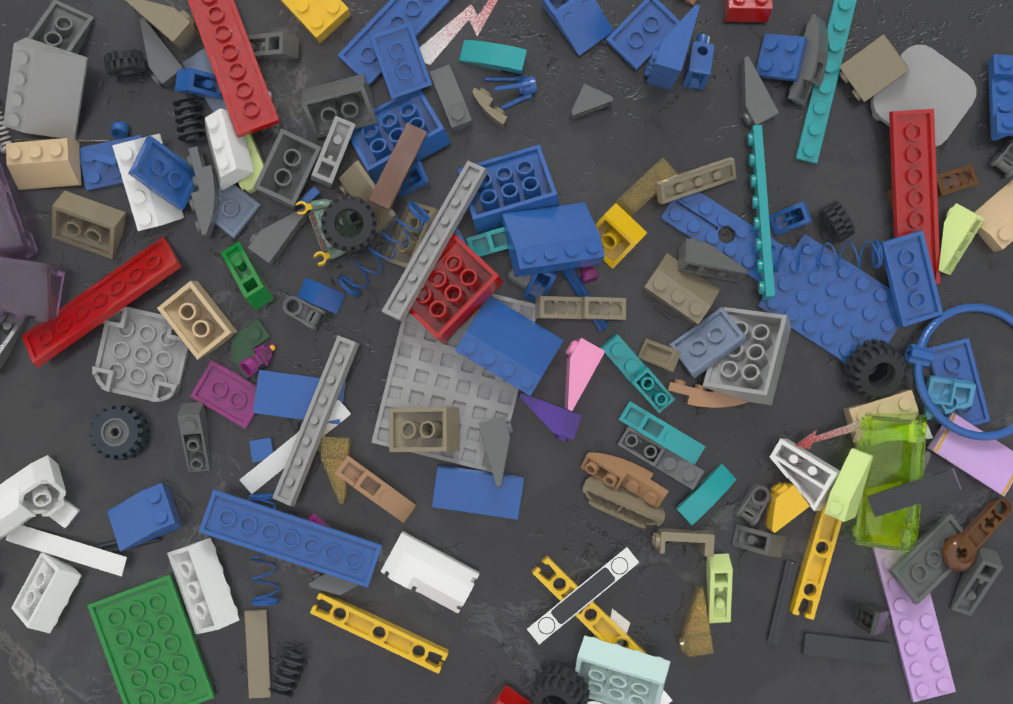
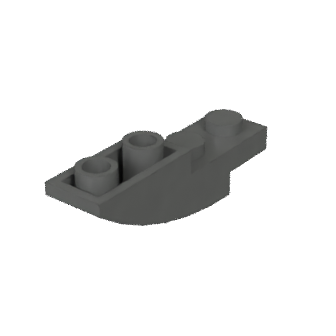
M812 14L810 21L806 25L804 37L808 39L799 79L798 82L794 81L790 87L788 96L790 100L802 106L806 105L812 86H821L828 58L826 22L815 14Z
M196 146L188 148L190 155H187L189 166L194 168L195 176H193L194 186L196 189H199V191L191 193L190 206L192 211L197 214L198 220L195 221L198 233L205 237H210L218 213V179L215 168L211 165H205L202 150Z
M629 426L617 444L692 490L695 489L705 472Z

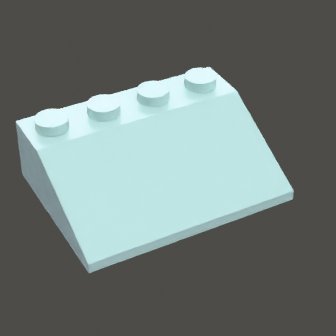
M584 636L577 656L575 671L578 672V676H583L584 682L588 683V690H590L589 699L605 704H660L670 661L664 660L661 657L644 654L639 650H631L618 644L601 641L596 637Z

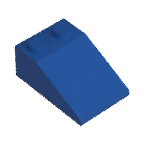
M163 483L140 491L107 511L120 552L182 528L170 488Z

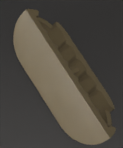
M590 476L585 481L582 492L589 499L588 503L591 506L640 528L656 524L660 526L664 522L665 511L661 504L657 509L623 486L615 490L595 476Z

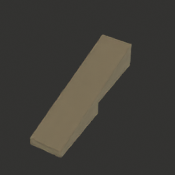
M538 296L535 298V319L626 320V298Z

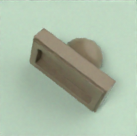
M645 339L638 358L673 372L682 352Z

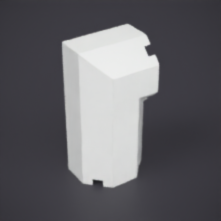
M48 455L29 464L0 484V539L32 517H36L37 514H42V517L50 516L63 507L66 490L59 464Z
M404 531L399 536L381 570L383 574L388 571V578L410 590L415 586L417 587L416 592L425 595L456 613H459L460 608L464 605L474 586L475 578L477 579L479 576L478 571Z

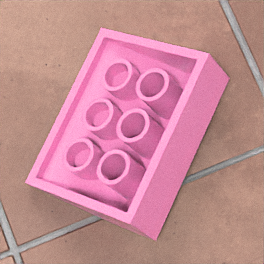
M582 338L572 341L565 352L568 357L566 359L564 408L570 411L574 409L605 353L604 350Z

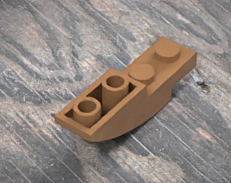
M674 379V382H668L666 387L668 391L687 395L685 404L718 408L749 402L711 389L708 392V388H704L702 385L695 384L694 388L686 386V381Z
M588 452L580 467L615 490L623 486L657 509L668 493V490L651 480L652 472L619 457Z
M348 455L334 472L403 523L416 507L413 502Z

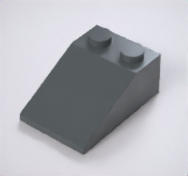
M53 0L27 38L79 54L94 21V17L58 0Z

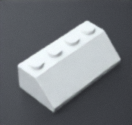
M161 134L152 135L153 138L163 144ZM146 137L112 145L138 231L185 218L183 210H178L128 174Z
M211 538L167 553L195 634L219 630L239 621L237 607L233 603L230 587L226 583L223 567L219 563L216 547L212 543Z

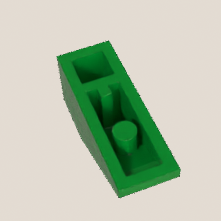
M239 241L221 252L244 298L255 310L274 299L265 281Z

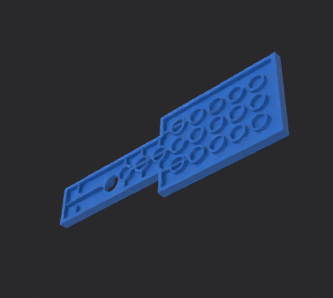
M701 192L670 202L660 217L662 221L689 238L707 242L747 269L746 275L757 282L761 281V273L757 272V260H760L759 251L755 250V239L758 238V231L754 230V226ZM722 227H730L734 231L735 237L732 242L723 243L720 241L718 232ZM803 234L793 249L797 263L800 251L805 244L809 243L814 248L818 260L823 245ZM771 238V245L776 247L778 263L783 245ZM807 245L803 249L799 271L796 270L792 251L785 247L780 259L779 272L773 273L775 297L772 300H763L762 297L756 306L767 313L787 315L792 325V330L846 365L848 364L845 361L847 358H850L851 355L849 353L851 350L855 351L857 349L855 346L858 344L863 345V341L866 340L871 342L872 339L884 340L886 343H889L900 326L891 289L842 257L840 269L838 270L835 253L824 247L821 255L819 271L817 270L814 253L810 246Z

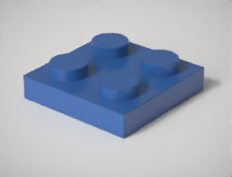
M765 33L756 67L760 78L798 82L808 39L803 36Z

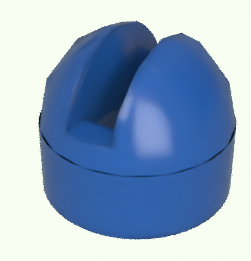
M115 121L111 125L110 134L117 139L127 138L129 131L127 123Z

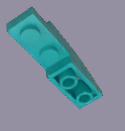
M504 227L466 238L469 248L479 257L508 249Z
M615 334L600 348L605 351V354L615 367L659 414L675 400L618 334Z
M629 401L619 418L623 423L693 465L696 464L706 447Z

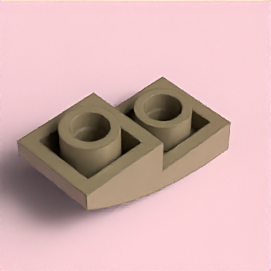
M474 88L472 94L480 109L492 121L504 128L508 121V117L505 116L506 112L496 106L494 109L491 108L493 104L491 93L483 88H480V90Z

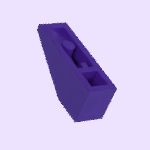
M520 393L519 397L556 434L555 438L568 442V439L574 440L582 415Z

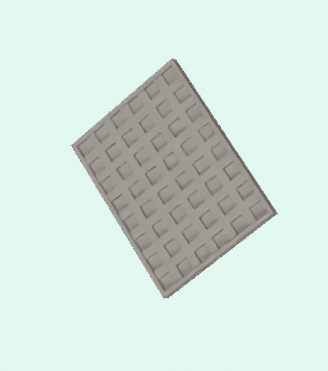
M496 294L491 295L531 321H536L535 304ZM483 304L444 345L408 312L400 325L371 443L389 447V408L458 407L459 451L411 453L492 472L479 423L503 416L506 422H511L519 389L455 351Z

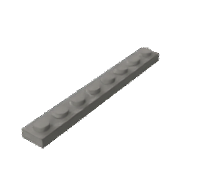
M467 161L382 309L384 314L400 322L404 321L488 173L486 168Z
M337 336L272 497L273 499L289 506H295L359 343Z

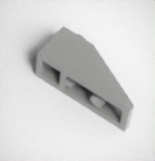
M335 116L310 181L331 188L356 124Z

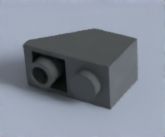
M322 572L312 575L313 580L308 583L311 588L337 595H342L358 585Z

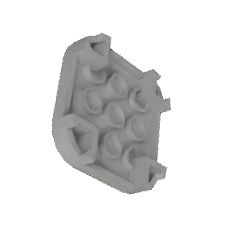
M914 45L907 48L900 55L910 71L870 98L872 116L877 121L881 120L890 127L889 112L934 109L935 146L938 147L948 139L972 106L976 98V86L974 80L966 72L933 48L926 45Z
M124 307L102 323L104 328L95 366H92V375H94L101 389L151 402H164L172 399L181 387L189 348L162 314Z

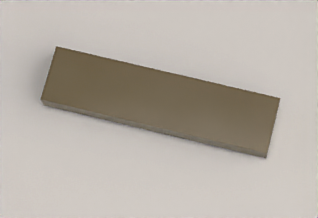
M729 157L655 182L658 203L665 204L737 179L735 159Z
M245 610L249 699L271 697L272 692L268 690V688H272L269 682L271 679L268 610Z

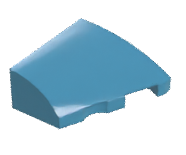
M928 375L926 389L941 413L948 414L957 408L964 409L972 406L976 385L968 380ZM924 405L923 418L927 420L932 419V415Z

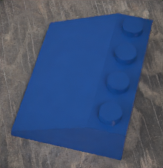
M695 5L663 39L659 48H654L644 76H647L646 83L671 90L682 71L700 8L699 5Z
M421 89L393 98L375 108L378 122L354 129L350 138L375 185L407 123L427 131V135L413 164L451 144L444 127Z
M540 144L476 163L488 171L469 205L477 234L502 227L501 214L559 206L557 192ZM464 167L457 169L459 175Z
M585 202L501 214L514 277L598 265L605 257L599 232Z
M490 296L474 318L455 351L531 396L564 340Z

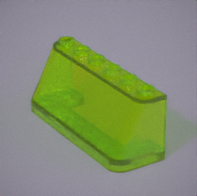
M866 413L861 418L860 429L863 430V438L859 441V450L872 455L873 459L856 514L857 524H854L853 537L856 538L855 545L909 553L916 545L918 539L921 503L875 517L867 496L923 478L927 416Z

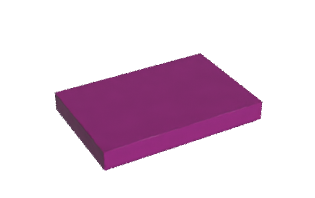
M211 359L190 397L198 402H203L206 407L244 429L248 428L256 414L253 413L257 385Z

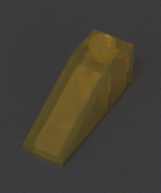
M662 158L614 204L617 203L631 217L657 194L655 182L675 176L678 173Z
M322 436L318 446V453H321L322 463L339 504H344L347 495V482L334 472L347 455L350 456L351 438Z
M701 585L695 587L683 625L682 638L679 639L681 652L685 651L687 657L714 653L704 590Z

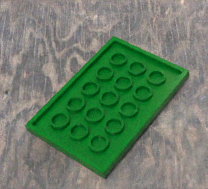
M172 574L87 605L123 704H199L216 696Z

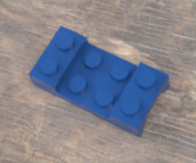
M993 54L988 61L991 140H998L1006 136H1013V55Z

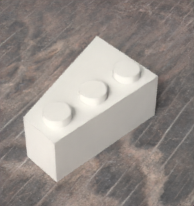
M780 438L770 458L808 501L810 507L814 511H821L829 498L840 471L802 447L795 446L796 444L791 440Z

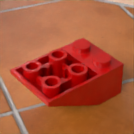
M724 0L725 21L768 22L773 9L772 0Z

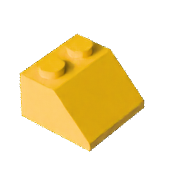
M617 203L595 224L604 250L605 257L603 260L612 269L647 234Z
M779 482L770 489L772 491L771 499L766 506L764 526L773 533L777 532L809 507V504L796 487L787 482L783 484Z

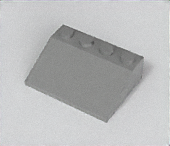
M26 37L15 42L13 45L3 126L23 133L75 140L88 57Z
M724 307L727 314L746 336L747 341L707 369L703 387L745 401L772 405L792 327L787 315Z

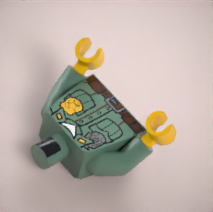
M329 199L310 201L309 204L299 201L295 204V206L302 204L305 207L304 212H297L298 215H304L307 210L311 211L308 215L322 250L316 252L314 258L318 256L324 258V261L317 264L318 266H324L327 259L332 260L346 253L329 244L321 229V217L324 209L332 201ZM342 212L337 217L336 228L345 237L356 236L358 234L356 224L362 222V219L356 212Z

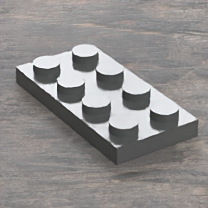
M946 513L888 569L889 573L913 604H919L952 571L943 559V547L947 539L964 530L951 513ZM957 549L958 554L956 555L957 557H961L960 552L962 551L961 549Z

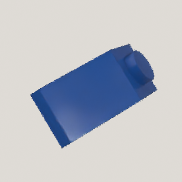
M194 68L177 70L176 92L224 100L215 74Z

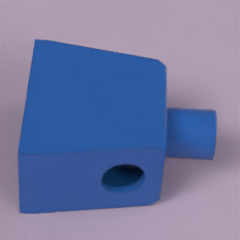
M698 34L696 41L692 42L688 52L682 87L704 90L710 77L714 45L709 44L710 37L706 34Z

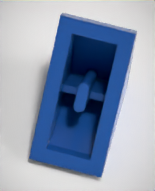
M421 161L413 164L410 172H408L398 193L400 198L431 186Z
M805 201L769 215V221L775 236L812 222Z
M554 272L533 274L523 297L535 303L536 297L547 296L557 274Z
M305 278L297 297L338 314L345 294Z

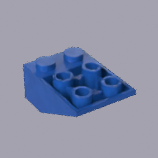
M542 0L541 2L542 7L578 56H581L614 31L596 0Z

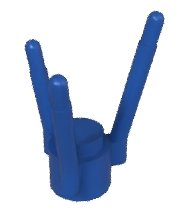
M492 76L483 78L484 81H517L516 84L494 88L495 91L518 88L519 94H523V96L501 106L502 110L526 99H531L532 94L537 93L534 76Z

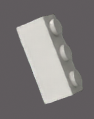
M220 108L205 117V133L220 190H224L254 173L245 136L238 138L228 110Z
M41 552L11 609L27 628L51 633L53 627L58 622L62 610L68 604L69 597L74 588L79 583L80 573L68 563L51 554Z

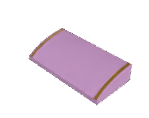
M953 412L947 417L950 421L965 429L983 432ZM941 426L927 447L1002 496L1006 495L1013 483V451L997 440L980 441L968 439Z

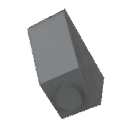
M736 524L732 545L766 556L782 558L786 536Z

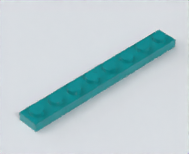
M833 0L827 24V65L821 86H812L795 160L811 164H817L840 71L839 66L842 63L857 0Z
M753 125L750 133H747V144L751 146L752 154H749V166L753 167L750 185L755 191V196H752V208L756 209L753 226L754 230L758 231V238L755 239V250L759 251L760 260H757V272L761 273L758 291L759 294H762L763 300H772L775 297L763 132L762 125Z

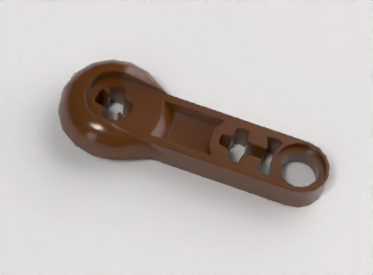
M1005 498L992 499L963 532L947 539L942 553L943 559L950 569L960 572L968 570L973 566L977 558L978 549L1010 515L1012 506L1009 500ZM999 502L1004 505V510L1001 514L996 509ZM985 519H989V520L987 521V524L989 525L988 527H985V524H986ZM957 549H961V557H957Z

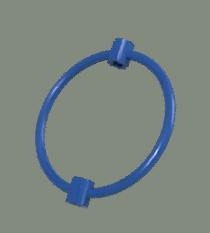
M971 303L949 308L943 312V315L936 316L927 325L917 345L909 344L905 351V363L913 364L915 384L920 398L929 413L942 426L959 436L980 441L997 440L1013 434V424L997 431L977 432L953 423L938 410L928 394L923 377V367L927 368L930 366L934 353L926 345L940 324L958 314L982 312L996 316L1013 327V316L991 305Z

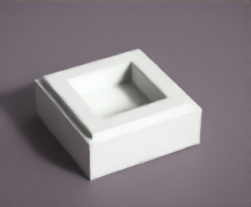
M64 498L63 507L49 517L62 527L67 528L80 510Z

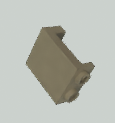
M884 34L839 66L842 70L839 73L846 83L850 82L855 88L852 90L858 101L863 99L864 102L870 100L871 97L910 71Z
M657 527L656 533L653 532L652 546L660 554H665L666 541L699 543L698 551L702 555L713 557L715 535L709 530Z

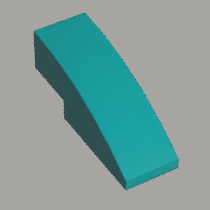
M464 40L459 61L497 71L505 70L522 74L527 50L497 43Z
M721 463L690 492L691 494L676 507V510L689 524L693 525L722 497L737 479Z

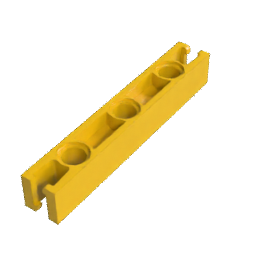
M827 502L821 511L816 512L788 609L792 614L799 615L800 603L805 598L808 600V605L803 615L812 620L815 617L842 523L841 520L824 513ZM819 542H824L825 544L822 552L816 551V545ZM807 584H812V592L805 594L804 587Z
M548 555L542 562L546 565L549 564L555 571L549 579L540 573L541 569L536 566L532 570V573L560 601L579 587ZM557 578H562L565 580V585L562 588H556L553 582ZM594 601L575 615L601 641L616 644L619 640L627 641L625 648L639 650L647 654ZM594 609L596 611L595 617L592 619L586 618L584 616L586 610Z
M321 590L318 594V600L323 599L333 605V608L329 612L318 608L319 605L315 604L310 611L311 614L439 674L443 662L439 661L437 664L427 658L428 653L431 651L442 655L441 660L445 661L449 652L448 649L326 591ZM343 608L346 612V617L339 618L336 616L335 609ZM380 626L384 628L386 634L384 636H377L374 628ZM420 645L424 647L425 653L417 655L413 648Z

